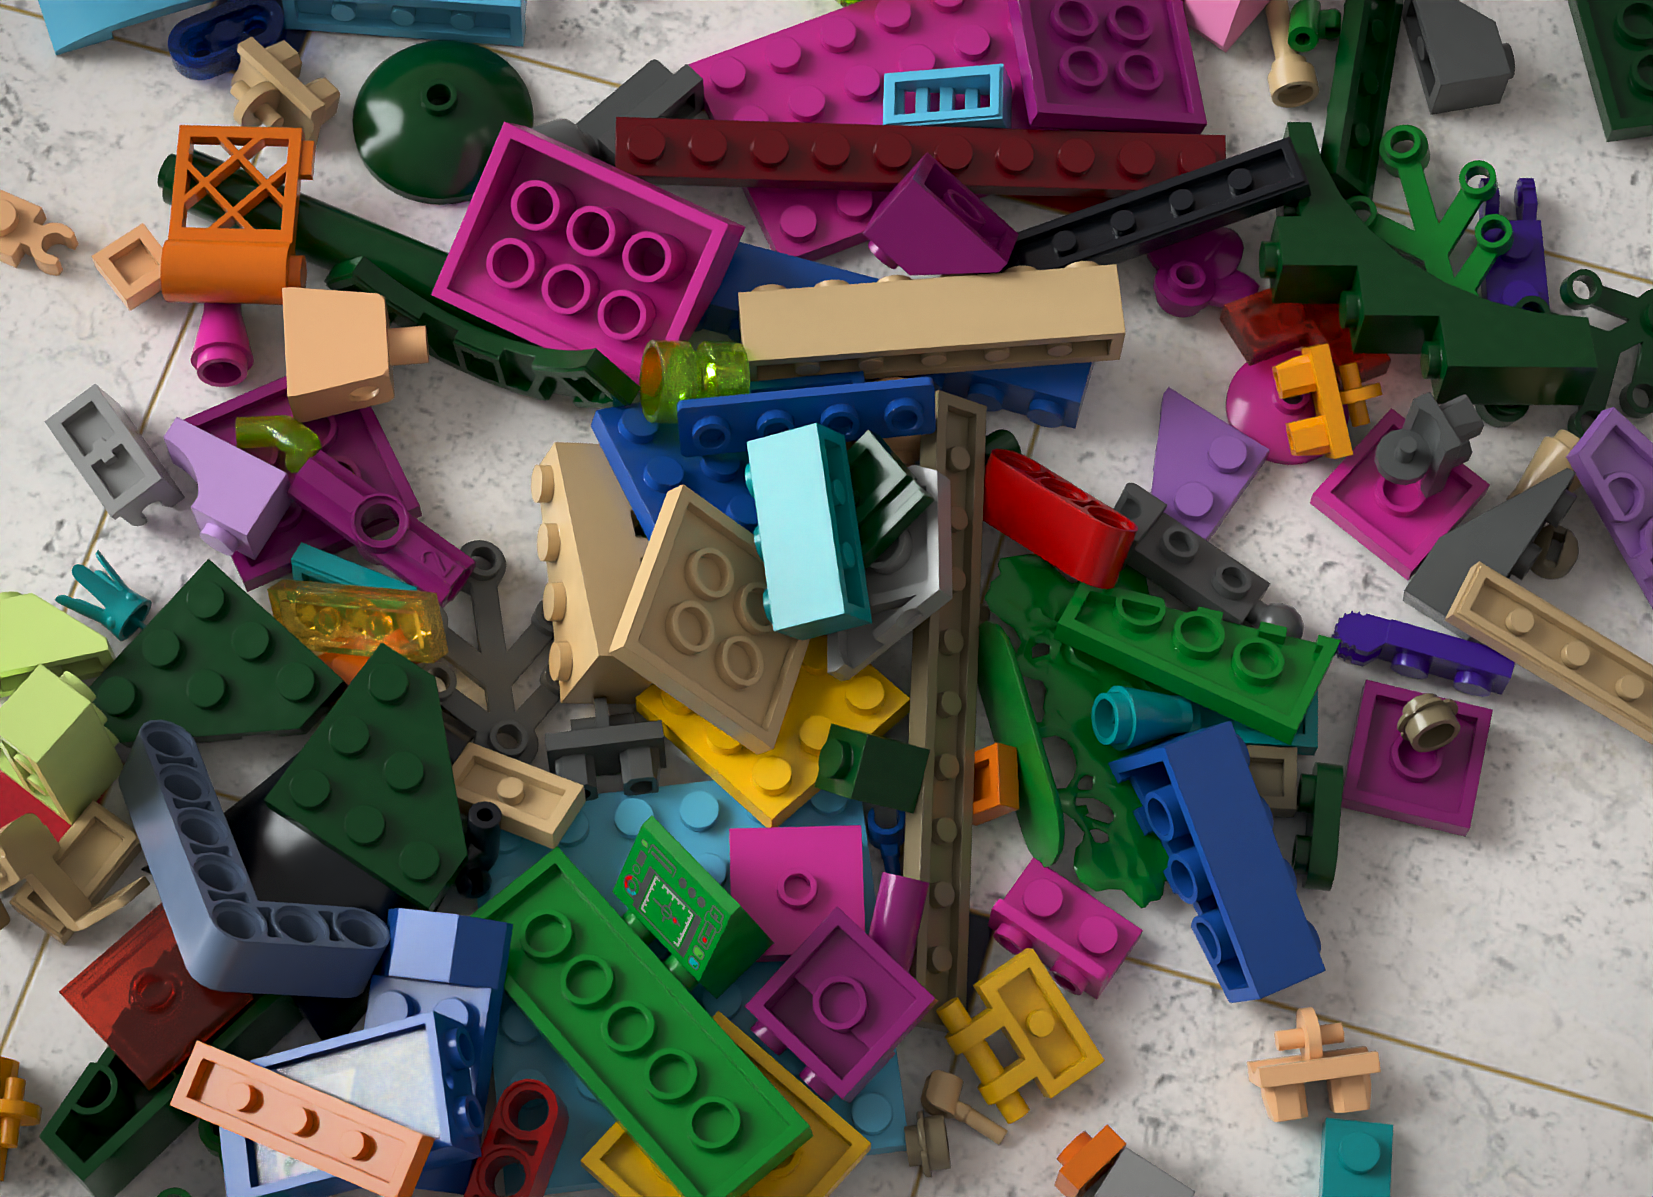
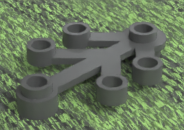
M474 540L463 545L460 550L470 558L473 556L482 557L492 565V568L488 570L475 567L461 590L471 596L479 651L448 627L447 613L436 603L423 602L415 606L407 620L406 629L414 641L422 644V646H429L485 692L487 711L455 688L457 679L451 667L442 662H430L424 665L422 669L441 679L446 687V690L438 692L441 710L477 731L474 736V744L531 765L536 757L539 745L535 729L560 700V685L552 680L548 661L540 675L541 685L516 712L512 685L549 642L554 640V629L552 625L543 619V600H541L531 617V625L512 647L506 651L497 589L506 571V560L502 551L493 543L484 540ZM429 617L436 623L438 629L433 632L425 631L419 627L417 619ZM505 733L512 736L517 741V748L507 749L502 747L497 740V735Z

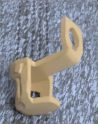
M24 814L0 828V892L25 878L64 926L72 931L86 929L131 902L150 885L147 878L142 876L96 905H93L54 861L53 854L60 850L61 847L48 827L43 825L35 814ZM0 899L1 930L9 924L10 917Z

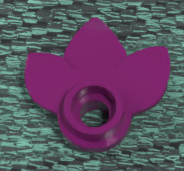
M1221 227L1147 253V258L1157 271L1153 280V288L1159 306L1168 314L1185 318L1196 315L1208 305L1232 310L1249 303L1258 293L1260 285L1247 274L1237 270L1244 251V245L1239 234L1230 228Z

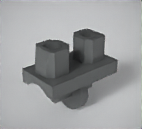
M1431 392L1413 399L1402 429L1390 431L1382 437L1376 448L1374 461L1378 472L1386 480L1400 485L1413 484L1421 479L1420 489L1426 498L1443 491L1452 468L1469 461L1473 452L1469 440L1479 436L1484 427L1481 417L1468 396L1464 394L1440 406Z
M607 697L594 698L596 717L571 719V731L545 734L549 772L584 785L586 801L598 798L596 776L622 773L624 795L658 793L661 769L667 768L662 720L635 723L634 712L609 715Z

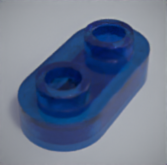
M231 0L180 21L174 26L168 37V49L175 69L186 78L207 80L238 68L241 62L240 54L237 52L240 42L253 37L266 48L286 39L287 26L283 10L275 0ZM255 28L266 29L264 33L257 36L248 35ZM199 50L210 51V54L204 57H192Z

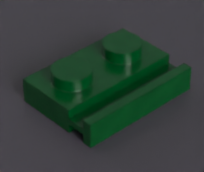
M867 430L847 451L865 570L935 500L930 493L926 492L919 485L918 479L882 437L870 430Z

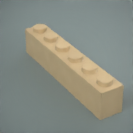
M1092 261L1074 262L1060 269L1037 270L1031 266H1014L1004 270L1002 273L974 275L973 273L943 274L939 278L911 279L904 275H891L883 277L877 282L849 284L843 280H826L816 284L814 287L786 289L781 285L768 284L756 287L751 292H738L744 382L863 371L865 379L1120 360L1126 333L1117 264L1099 266V264Z

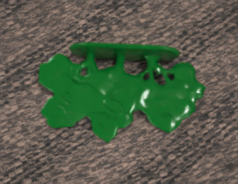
M1036 554L1000 558L998 562L1000 575L991 581L990 588L984 599L993 614L1015 629L1021 644L1015 653L1010 638L1000 625L987 620L981 623L978 627L977 683L994 742L1017 747L1019 810L1015 812L1028 850L1035 859L1042 863L1043 867L1055 864L1064 847L1065 825L1063 813H1065L1084 832L1082 842L1075 848L1073 863L1079 881L1096 892L1108 889L1122 890L1140 908H1146L1150 902L1160 900L1163 896L1165 881H1167L1163 871L1168 867L1169 857L1159 837L1154 832L1144 836L1133 814V811L1141 807L1142 804L1130 780L1118 784L1108 763L1172 737L1179 736V734L1169 735L1119 751L1111 745L1100 743L1096 738L1092 727V707L1099 694L1107 693L1113 686L1117 685L1166 695L1177 694L1053 639L1057 623L1078 588L1080 581L1070 583L1052 564ZM1128 565L1121 570L1114 587L1149 595L1147 578ZM1045 643L1050 646L1049 654L1032 658V648L1036 644ZM1023 676L1042 681L1047 690L1043 705L1045 714L1041 722H1036ZM1057 736L1067 741L1073 750L1076 759V771L1066 788L1057 789L1042 738ZM1084 776L1093 777L1091 790L1078 789V783ZM1094 798L1111 808L1114 814L1113 821L1106 823L1085 816L1089 813L1087 805L1077 806L1075 804L1076 799ZM1098 829L1108 834V841L1102 844L1095 842L1090 830Z

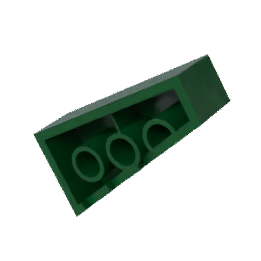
M177 945L171 954L166 952L151 973L154 979L134 1009L132 1011L126 1009L112 1029L115 1036L96 1063L90 1062L39 1135V1138L57 1160L93 1197H115L199 1118L170 1105L197 1040L247 1061L261 1058L304 1019L291 995L222 992L209 989L191 977Z

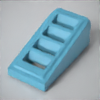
M1004 64L884 73L883 125L1011 129L1012 85ZM906 92H916L915 113L905 114ZM931 93H940L939 111L930 112ZM956 94H965V109L955 110ZM981 95H990V107L980 108Z

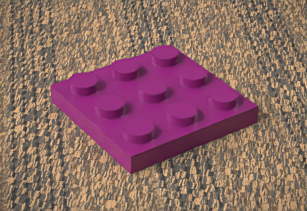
M1007 0L1029 126L1106 132L1201 134L1206 127L1207 120L1182 0Z
M284 376L184 419V421L286 472L290 485H292L296 474L307 460L322 450L380 493H388L397 497L406 506L407 512L413 517L418 518L422 516L420 505L371 406L308 422L295 423L287 397V377ZM293 501L255 560L236 550L231 555V558L246 591L249 592L292 573L291 558L301 542L333 555L354 545ZM380 518L372 521L366 527L364 533L368 537L373 538L398 527V525L390 519Z

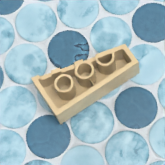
M554 442L541 463L535 465L531 477L532 498L535 503H540L542 524L537 534V553L540 561H546L548 583L543 593V612L545 619L553 622L554 642L549 653L550 676L553 681H559L561 703L594 704V698L607 697V704H635V698L647 689L652 682L608 652L649 541L643 536H635L634 528L638 525L639 521L600 444Z

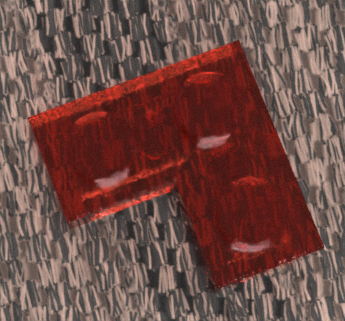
M1270 287L1225 304L1219 318L1249 366L1302 346L1305 348L1328 343L1339 391L1344 390L1339 366L1357 362L1361 383L1386 374L1391 363V358L1388 354H1353L1350 329L1341 328L1339 304L1282 302L1281 304H1273Z

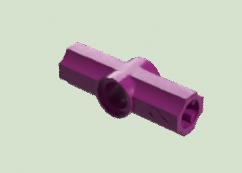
M322 450L307 460L296 474L291 487L287 491L289 499L355 545L358 553L366 561L384 566L407 584L417 587L418 592L442 608L454 600L476 567L475 560L409 514L406 506L397 497L388 493H380ZM380 518L390 519L399 526L397 532L386 540H374L368 537L364 531L372 521Z

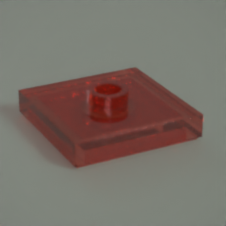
M162 903L59 991L69 1006L149 1091L192 1054L197 1040L204 1043L254 999L251 993L222 992L209 989L191 977L184 964Z

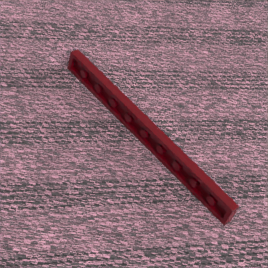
M616 117L615 167L653 185L891 192L928 152L974 194L1116 198L1226 159V135Z

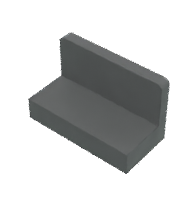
M653 59L578 121L576 125L583 133L587 132L593 137L599 150L600 160L615 167L616 117L693 119L705 109L703 78L688 64H685L673 74L661 62Z

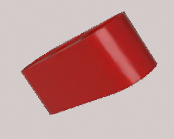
M996 448L992 450L984 472L983 521L1074 579L1101 589L1114 588L1137 533L1138 526L1126 516L1033 459L1007 449Z
M523 1079L515 1081L504 1090L498 1100L481 1147L482 1157L477 1158L464 1197H501L497 1195L495 1190V1178L503 1167L513 1163L523 1165L526 1174L525 1182L517 1193L508 1197L544 1196L569 1122L567 1106L548 1085L535 1079ZM537 1098L547 1100L549 1113L544 1124L535 1130H521L518 1124V1115L522 1106L528 1101Z

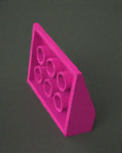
M504 122L431 295L543 348L557 350H587L596 348L641 387L639 393L656 399L720 287L746 227L529 127Z

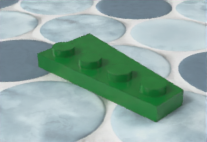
M1080 582L1058 621L1053 637L1057 641L1290 746L1341 641L1318 635L1316 642L1290 636L1286 637L1287 627L1261 621L1259 628L1256 629L1223 621V612L1199 606L1197 611H1180L1166 607L1165 601L1161 597L1119 587L1101 589Z

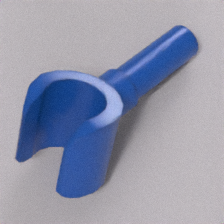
M872 807L868 812L867 836L869 842L880 850L885 873L902 876L899 847L905 840L906 813L905 811L896 810L897 825L891 829H883L875 823L874 807Z

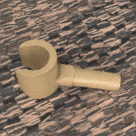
M941 1070L931 1072L930 1076L926 1078L921 1095V1105L924 1111L932 1116L944 1114V1118H955L959 1122H964L999 1145L1008 1130L979 1113L970 1105L959 1101L964 1081L956 1075Z

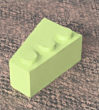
M40 663L0 707V770L72 826L92 800L97 801L117 779L124 765L114 748L119 743V740L104 726L108 721L107 717L92 703L97 698L94 692L72 673L65 671L59 678Z

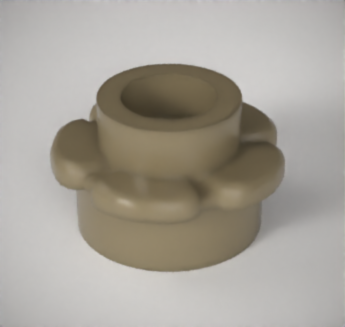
M1433 693L1422 694L1410 700L1402 710L1403 715L1397 723V729L1401 732V737L1404 740L1410 741L1413 749L1418 752L1434 751L1447 745L1458 735L1461 727L1455 716L1458 713L1457 703L1452 699L1442 700V698Z
M923 1110L918 1111L916 1114L917 1125L904 1126L909 1167L922 1165L924 1175L932 1177L931 1171L951 1169L944 1114L924 1117Z

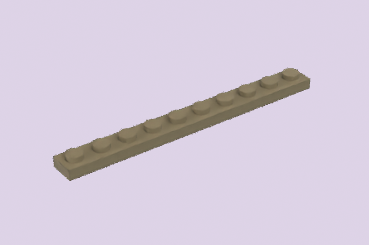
M937 390L935 391L936 430L931 434L921 435L920 466L937 470L950 480L953 598L913 629L908 743L930 749V754L914 814L906 812L903 877L930 883L910 975L929 991L938 1002L916 1027L948 1033L949 1031L936 1013V1010L955 997L959 998L966 1009L979 647L978 627L980 618L987 406Z

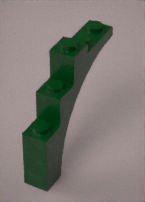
M1287 122L1283 139L1290 136L1308 179L1312 196L1276 208V220L1270 241L1261 242L1259 249V274L1262 279H1269L1273 304H1339L1341 328L1350 329L1353 354H1421L1420 366L1422 377L1424 379H1431L1433 395L1438 404H1444L1465 394L1473 405L1583 406L1598 369L1588 317L1537 313L1492 302L1447 284L1403 258L1371 231L1342 197L1321 159L1312 123Z

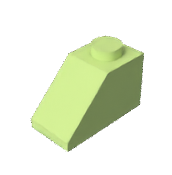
M12 591L0 593V698L11 696L40 663L59 678L65 671H68L80 680L99 677L116 659L106 637L33 593L22 595L19 592Z

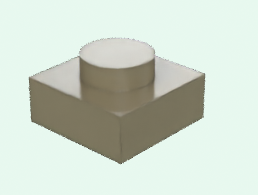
M1246 745L1250 756L1249 770L1259 795L1269 805L1272 815L1276 817H1294L1297 811V748Z

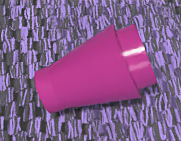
M204 303V311L191 355V364L197 370L199 379L208 385L216 387L237 385L246 379L247 371L254 363L241 312V304Z

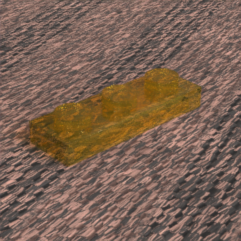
M282 579L267 589L273 617L311 651L371 657L382 642L410 661L435 663L449 653L437 593L288 579Z

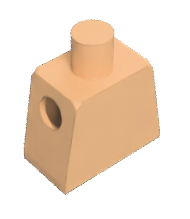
M296 287L282 288L287 397L295 423L308 422L389 402L395 396L393 366L429 363L426 325L390 328V319L384 296L378 293Z

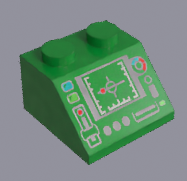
M652 815L642 824L612 891L628 908L621 917L647 946L657 938L672 953L663 964L690 992L700 983L718 999L774 942L741 905Z

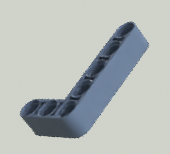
M150 720L144 723L119 775L118 782L181 956L191 977L209 989L222 992L352 998L362 994L390 940V932L385 923L375 914L355 907L258 901L192 735L183 727L173 722Z

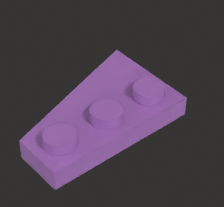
M1615 407L1601 411L1566 458L1574 472H1576L1575 474L1653 609V443Z

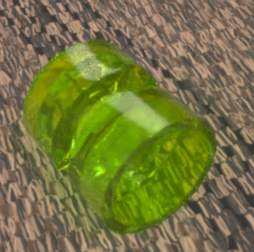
M650 340L642 355L639 386L641 387L640 401L646 420L650 423L678 424L676 404L680 400L749 394V362L743 345L739 342L703 341L694 350L691 343L686 340Z

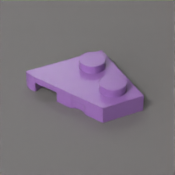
M1168 387L1163 394L1161 402L1160 423L1153 466L1154 473L1150 493L1167 504L1164 513L1206 541H1209L1265 463L1269 449Z

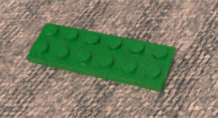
M558 846L470 915L471 917L513 924L503 992L681 1197H741L813 1137L808 1123Z

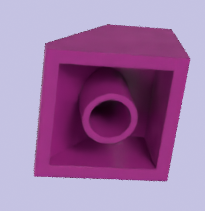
M928 152L880 203L863 232L871 240L868 243V247L877 259L891 269H896L900 266L909 275L1000 272L1008 263L1019 235Z

